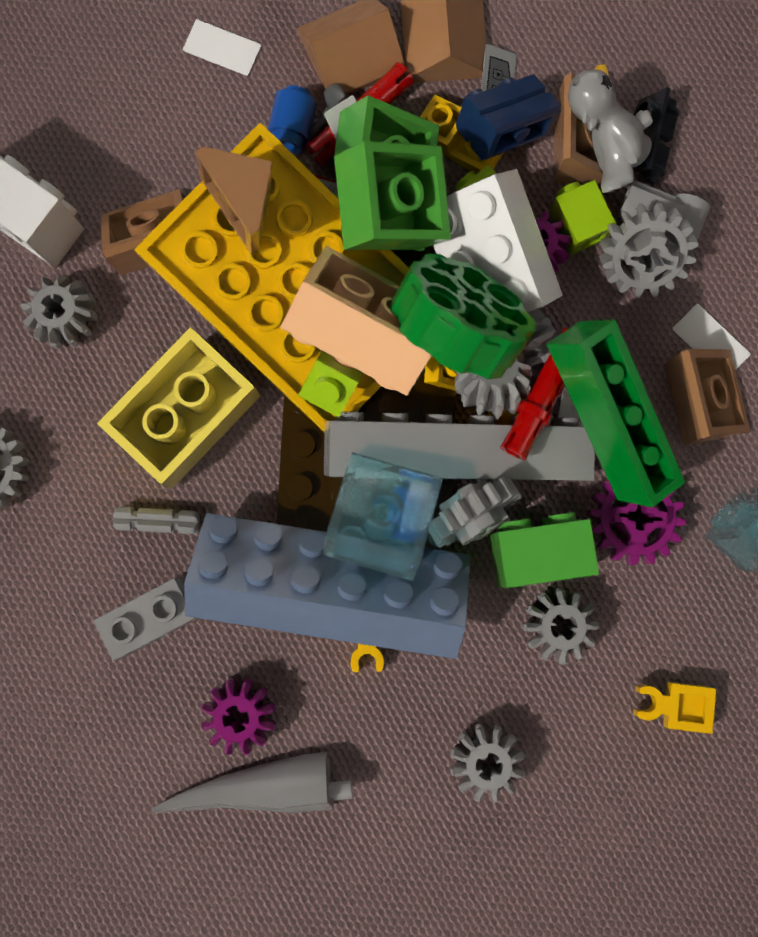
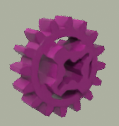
M604 481L602 486L606 494L595 493L592 495L591 499L599 506L598 509L587 511L586 515L597 521V525L592 527V533H600L602 537L596 546L598 550L611 547L610 559L613 561H619L625 554L626 563L629 566H637L639 556H641L645 564H654V552L662 557L669 556L671 552L666 543H680L682 540L674 532L675 527L686 525V520L677 518L675 511L684 507V503H672L670 499L674 494L672 492L658 503L661 511L655 506L651 508L624 502L619 507H610L616 496L609 481ZM636 511V515L643 516V519H651L652 521L636 525L634 521L620 517V515ZM609 525H614L622 535L621 542L614 536ZM655 529H661L657 538L644 546V543H647V535Z

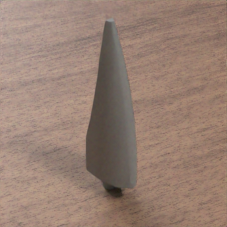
M327 751L314 754L309 753L258 764L223 775L154 806L153 812L167 813L226 808L295 814L334 809L333 801L353 799L352 780L332 782Z

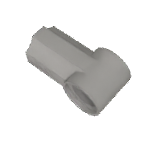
M636 180L631 183L620 206L618 218L622 219L621 213L623 211L629 213L631 217L637 215L638 204L643 203L646 211L652 212L657 202L662 203L666 214L675 207L681 214L682 220L688 219L694 230L692 233L698 241L711 207L709 203L691 194L683 193L673 196ZM666 230V237L670 238L672 243H676L675 236Z

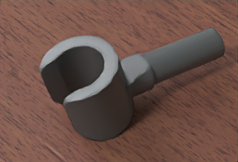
M337 83L330 85L323 93V100L328 107L311 127L310 141L317 137L328 125L324 113L349 97Z

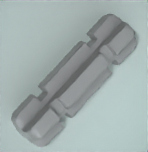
M118 506L113 514V527L116 530L134 531L137 528V531L174 533L175 530H178V533L196 534L200 526L199 513L193 510H180L179 513H176L174 509L139 508L136 511L133 507Z

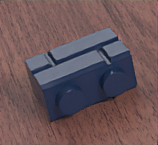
M535 74L518 80L510 77L502 81L495 88L486 91L475 89L470 92L462 102V108L456 121V129L466 142H471V148L481 160H486L548 136L561 112V105L550 92H545V86Z

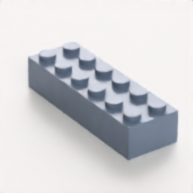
M206 513L184 581L185 612L187 617L457 659L466 628L471 555Z

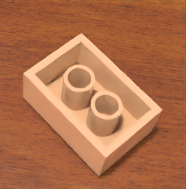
M328 246L324 248L302 282L280 327L291 333L300 343L313 345L332 355L341 365L356 368L373 377L382 387L389 390H397L406 396L431 357L428 352L414 346L399 330L401 325L398 318L391 312L392 299L400 286Z

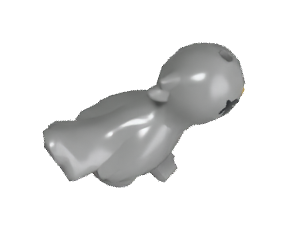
M606 64L597 65L594 70L587 69L582 71L572 79L569 86L568 101L575 116L581 119L583 124H587L589 131H592L593 149L599 167L603 170L601 180L602 193H612L634 181L633 167L640 165L649 155L652 142L644 134V130L651 125L653 119L651 112L648 110H640L634 116L629 111L620 107L616 100L615 88L608 76Z

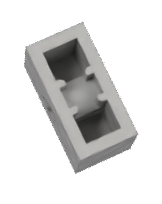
M174 578L93 620L113 661L125 658L200 619L186 616L185 578Z

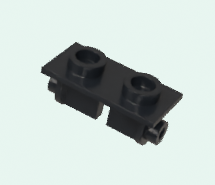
M669 87L640 99L634 111L635 116L640 110H648L651 112L653 119L651 125L644 130V134L652 142L650 153L640 165L633 167L634 175L643 174L642 180L649 184L658 183L660 177L665 175L670 148L659 143V139L666 143L672 141L680 112L677 107V101L669 98L671 90Z

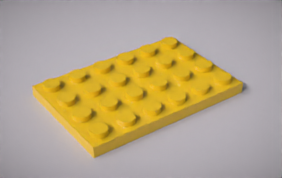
M260 122L231 151V153L272 162L271 190L259 250L252 255L250 254L202 181L134 250L137 255L325 433V421H337V416L298 396L321 349L313 345L300 343L291 333L280 328L302 282L326 246L399 286L409 268L391 250H344L339 199ZM363 373L342 412H357L381 385L373 377Z

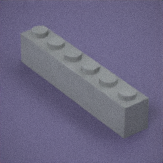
M342 412L337 417V421H325L324 475L329 477L499 479L503 477L505 479L509 476L511 479L594 481L595 450L585 428L580 427V418H554L553 426L543 427L526 461L520 458L517 459L500 448L516 417H512L511 425H495V416L478 417L476 415L469 416V424H452V415L426 414L425 423H408L409 414L382 413L381 422H364V413Z

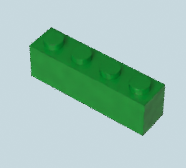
M616 320L580 321L546 345L617 500L653 508L685 483Z

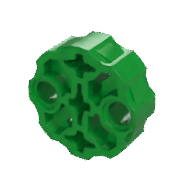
M425 254L421 262L413 261L391 302V312L398 318L401 325L399 330L414 346L425 350L439 364L461 374H477L485 379L501 378L507 368L512 367L534 334L536 327L534 319L523 307V301L515 293L491 278L484 270L466 261L452 260L441 254Z

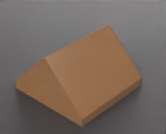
M360 0L297 28L299 37L324 90L330 85L337 83L341 86L344 93L346 92L347 95H351L374 85L396 62L405 66L389 9L378 0Z
M483 0L401 1L405 67L408 69L406 76L411 73L414 83L482 78L486 45Z
M570 73L564 76L556 98L561 105V112L554 123L553 183L579 182L580 184H586L595 180L597 184H601L603 170L599 167L593 149L592 131H589L587 124H583L582 120L575 116L568 101L569 86L572 79L576 76Z
M202 146L195 151L200 179L252 255L260 247L271 190L272 162Z
M180 189L101 214L102 252L108 262L121 276L150 267L136 254L134 249L184 199Z
M687 349L681 351L665 363L684 446L751 432L731 350Z

